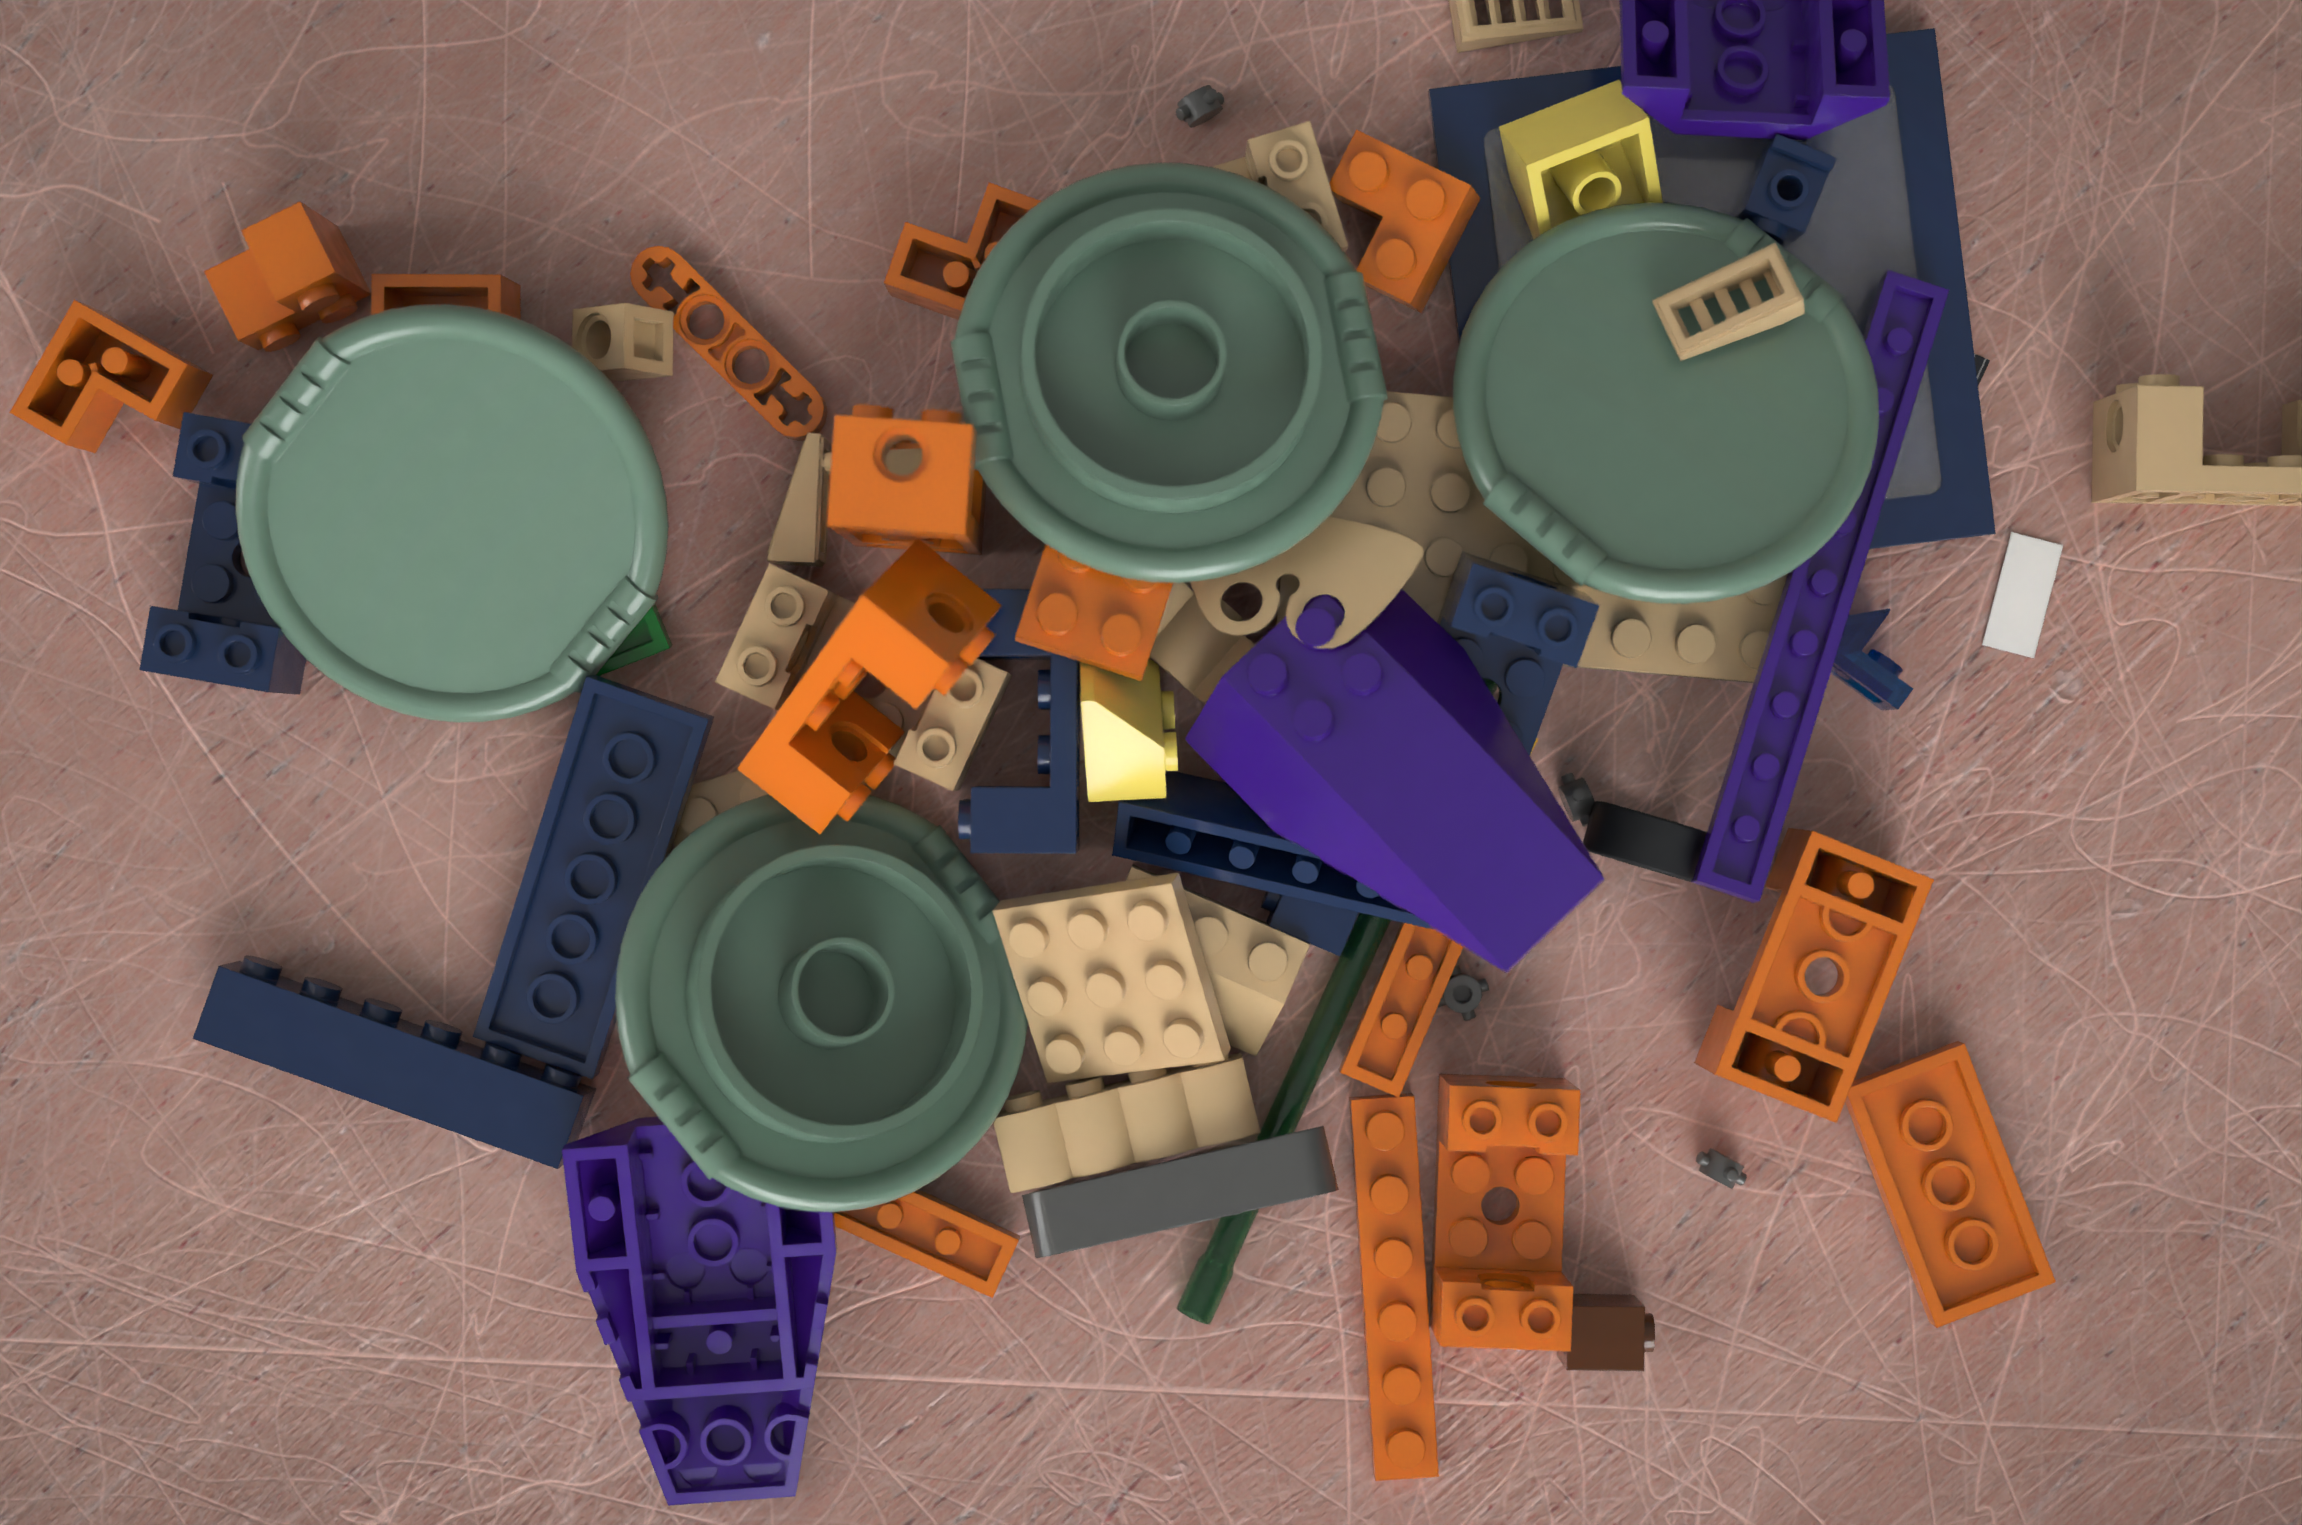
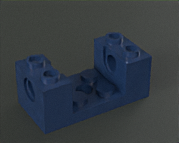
M183 412L173 477L197 483L199 488L178 610L150 606L139 670L269 693L300 695L306 659L282 633V629L278 628L270 617L255 590L251 577L244 572L240 562L242 549L236 519V481L240 456L244 445L242 436L251 423Z
M1462 551L1437 623L1465 649L1480 676L1490 679L1497 684L1499 689L1497 703L1530 756L1562 666L1565 664L1574 668L1578 667L1600 605L1585 592Z
M982 589L1002 606L986 626L996 635L977 659L1051 660V670H1038V709L1050 710V735H1038V774H1050V786L971 787V799L959 800V839H971L970 853L1076 854L1079 851L1080 662L1015 641V635L1031 589Z

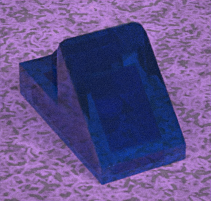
M1890 609L1848 616L1831 670L1832 675L1880 710H1898L1913 690L1912 687L1898 678L1903 670L1893 660L1874 649H1870L1868 654L1862 651L1887 617Z

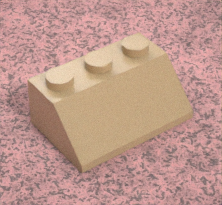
M1132 864L1125 881L1159 875ZM1183 886L1229 1043L1235 1048L1256 1056L1285 1004L1310 944L1270 927L1265 921Z

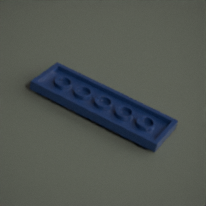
M597 675L586 676L473 1037L590 1079H594L600 1073L617 1020L615 1004L616 973L624 934L643 889L656 869L671 853L714 716Z

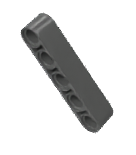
M1324 1126L1036 1191L1024 1194L1022 1198L1035 1257L1042 1258L1310 1198L1339 1189Z

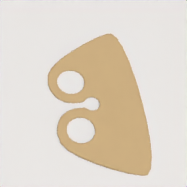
M1328 517L1311 534L1293 547L1262 564L1235 574L1210 580L1192 581L1190 583L1197 603L1211 625L1218 631L1231 635H1248L1263 629L1272 621L1276 614L1281 597L1276 587L1278 579L1284 574L1295 575L1299 579L1300 586L1297 592L1289 597L1286 610L1287 625L1292 635L1300 640L1295 626L1306 603L1316 596L1330 595L1336 597L1342 603L1345 609L1342 624L1336 629L1333 638L1327 644L1314 648H1335L1349 642L1384 610L1413 574L1423 556L1424 549L1417 542L1399 533L1364 523ZM1247 582L1255 585L1263 597L1259 613L1246 621L1229 619L1221 608V598L1224 592L1236 583Z

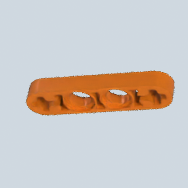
M654 246L646 248L637 255L632 263L630 272L632 286L651 308L668 311V309L679 304L661 286L655 287L652 291L648 290L653 279L647 271L655 263L662 268L668 267L671 263L675 264L670 275L687 294H689L694 283L700 286V290L684 298L673 318V329L776 431L786 438L796 441L805 440L807 433H820L826 423L828 413L826 402L821 394L680 254L669 247ZM701 305H715L723 312L724 324L722 330L713 338H697L691 332L689 325L692 313ZM758 349L768 356L770 363L769 371L765 378L758 383H743L735 373L736 359L745 350ZM784 372H787L791 379L782 383L781 386L795 400L801 401L806 396L812 399L807 407V411L812 418L804 426L796 420L786 426L783 420L788 412L772 394L768 398L766 405H762L758 400L759 397L776 387Z

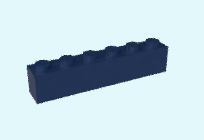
M1166 771V798L1119 800L1112 856L1433 929L1425 921L1380 897L1374 890L1349 875L1342 874L1321 861L1318 856L1275 833L1225 782L1176 771Z
M246 955L243 962L237 961L218 966L193 1036L195 1040L556 1169L563 1166V1146L579 1139L596 1088L580 1083L582 1076L548 1063H546L544 1070L521 1062L522 1054L486 1042L484 1048L462 1041L460 1039L463 1032L460 1029L442 1022L426 1020L424 1026H420L400 1018L403 1010L387 1002L366 998L364 1004L361 1005L340 997L343 990L340 986L322 979L305 977L304 982L300 983L280 976L283 967L263 958Z

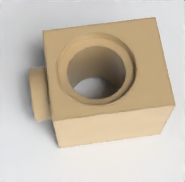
M629 303L573 309L572 348L585 356L610 380L627 381L673 376L674 312Z

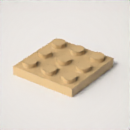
M1179 873L1001 900L993 909V915L1047 1083L1224 1061L1231 1050Z

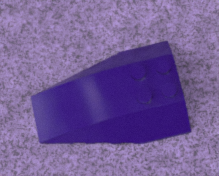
M1620 0L1622 94L1674 134L1773 139L1776 134L1792 140H1806L1885 107L1890 100L1884 0Z
M1402 588L1363 631L1349 642L1335 648L1314 647L1323 646L1333 638L1336 629L1343 622L1345 609L1336 597L1319 595L1312 598L1306 603L1303 612L1296 621L1295 629L1300 640L1292 635L1285 616L1221 677L1185 737L1186 742L1275 833L1318 856L1324 863L1344 875H1349L1377 892L1380 897L1400 909H1405L1428 923L1431 928L1505 973H1508L1604 881L1602 873L1465 649Z
M659 1117L638 1118L565 1144L562 1148L576 1273L584 1293L589 1292L598 1315L596 1324L604 1344H609L620 1371V1385L627 1402H632L641 1425L639 1433L668 1506L795 1497L837 1253L834 1212H808L775 1206L735 1191L714 1178L708 1179Z

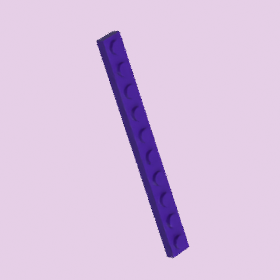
M1887 270L1880 279L1863 333L1874 367L1879 401L1878 437L1871 470L1860 497L1834 536L1811 558L1787 575L1691 881L1693 883L1753 903L1759 902L1946 304L1949 289L1891 270Z

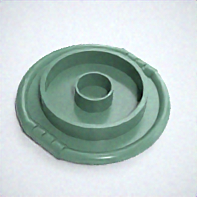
M1148 163L1103 171L1074 182L1053 193L1030 209L1010 227L993 247L977 272L962 307L955 339L951 341L965 424H973L977 431L975 469L980 472L985 483L1003 507L1024 528L1046 545L1068 558L1098 571L1148 582L1183 583L1210 580L1235 574L1274 558L1311 534L1333 513L1349 493L1363 470L1375 442L1384 401L1388 398L1364 277L1361 272H1357L1351 260L1335 239L1311 215L1290 199L1271 188L1242 175L1214 167L1188 163Z
M1652 202L1617 205L1569 219L1544 232L1507 261L1487 284L1466 322L1456 354L1453 375V411L1457 436L1466 465L1476 487L1485 500L1483 505L1581 587L1586 585L1596 590L1631 600L1665 604L1710 602L1744 594L1788 574L1822 548L1847 519L1862 493L1871 470L1876 449L1879 401L1874 367L1865 339L1852 313L1843 301L1845 296L1748 218L1742 220L1703 207ZM1776 243L1804 299L1805 314L1779 326L1680 361L1653 306L1652 300ZM1765 279L1754 283L1763 303L1774 298ZM1740 288L1729 292L1739 314L1750 309ZM1716 297L1703 301L1715 325L1726 320ZM1691 306L1678 310L1690 337L1702 332Z
M449 304L409 306L390 309L363 317L333 331L325 337L319 336L242 436L244 445L240 456L236 481V519L243 557L255 590L270 617L278 628L282 629L284 636L305 659L334 682L376 705L405 715L457 723L487 722L537 711L575 692L581 693L586 676L596 675L658 600L657 591L662 579L667 555L669 525L664 483L653 447L638 417L624 396L605 374L564 341L530 323L506 314L477 307Z
M769 794L732 807L694 830L673 849L656 869L643 889L630 916L620 949L615 996L618 1033L624 1059L630 1073L628 1080L708 1179L714 1178L727 1187L753 1199L783 1208L808 1212H841L877 1206L911 1194L943 1175L979 1142L1003 1107L1019 1070L1025 1048L1028 1021L993 915V909L1000 900L941 825L936 826L922 816L884 799L869 795L848 822L837 815L821 834H818Z

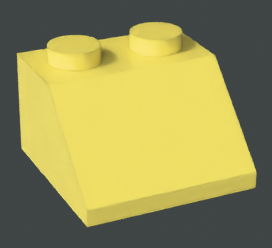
M1620 80L1499 126L1509 178L1533 239L1569 219L1595 210L1624 204L1663 203L1649 117L1644 110L1622 94V82Z
M1149 659L1141 682L1080 662L1081 709L1088 802L1166 798L1165 772L1178 771L1176 732H1163L1164 729H1175L1174 692L1161 691L1159 665Z

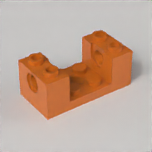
M853 405L852 416L834 415L827 515L828 527L856 547L907 550L919 538L935 552L982 555L987 484L980 472L975 469L977 431L973 424H962V413L927 409L921 410V421L893 419L894 409L890 407ZM922 448V462L913 473L900 476L888 470L886 458L889 450Z
M917 538L860 597L737 769L818 834H821L837 815L848 822L872 793L864 783L875 791L895 766L896 758L889 752L905 733V731L854 692V689L869 671L915 709L919 707L933 689H936L945 696L969 665L971 666L995 637L996 634L986 626L1002 605Z
M1788 828L1765 887L1781 894L1734 1011L1717 1004L1694 1063L1714 1075L1837 1123L1934 879L1815 831ZM1827 957L1837 968V982L1829 992L1814 994L1808 989L1805 982L1806 969L1812 961Z
M1439 1074L1430 1327L1440 1347L1571 1352L1573 1285L1562 1273L1566 1155H1578L1581 1090L1566 1078ZM1495 1187H1506L1512 1190L1516 1197L1514 1212L1504 1220L1494 1221L1488 1219L1482 1212L1483 1197L1489 1190Z

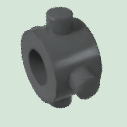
M1211 85L1203 86L1186 95L1178 102L1179 108L1176 109V116L1179 120H1184L1188 123L1190 128L1196 127L1212 119L1222 111L1224 97L1221 93H1217L1215 89H1212Z
M1573 773L1565 774L1561 777L1564 785L1558 787L1564 808L1572 822L1580 819L1583 827L1588 826L1595 803L1593 795L1583 777L1576 780Z
M1456 965L1438 1008L1447 1005L1453 1011L1462 1013L1465 1021L1475 1018L1474 1009L1481 1001L1482 992L1489 990L1486 979L1476 981L1473 977L1461 973L1459 966Z
M1712 1148L1709 1149L1707 1154L1700 1152L1696 1157V1162L1701 1165L1698 1171L1733 1189L1736 1183L1743 1185L1747 1179V1175L1742 1172L1745 1166Z

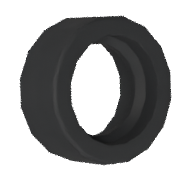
M1595 801L1583 844L1588 852L1691 882L1707 832L1603 801Z

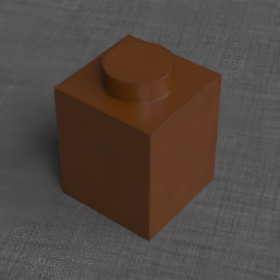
M1573 1294L1571 1352L1557 1351V1357L1566 1370L1644 1371V1352H1653L1655 1346L1653 1314L1645 1313V1306L1635 1295Z

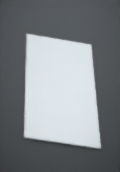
M2011 532L1982 645L2030 658L2035 657L2063 545Z

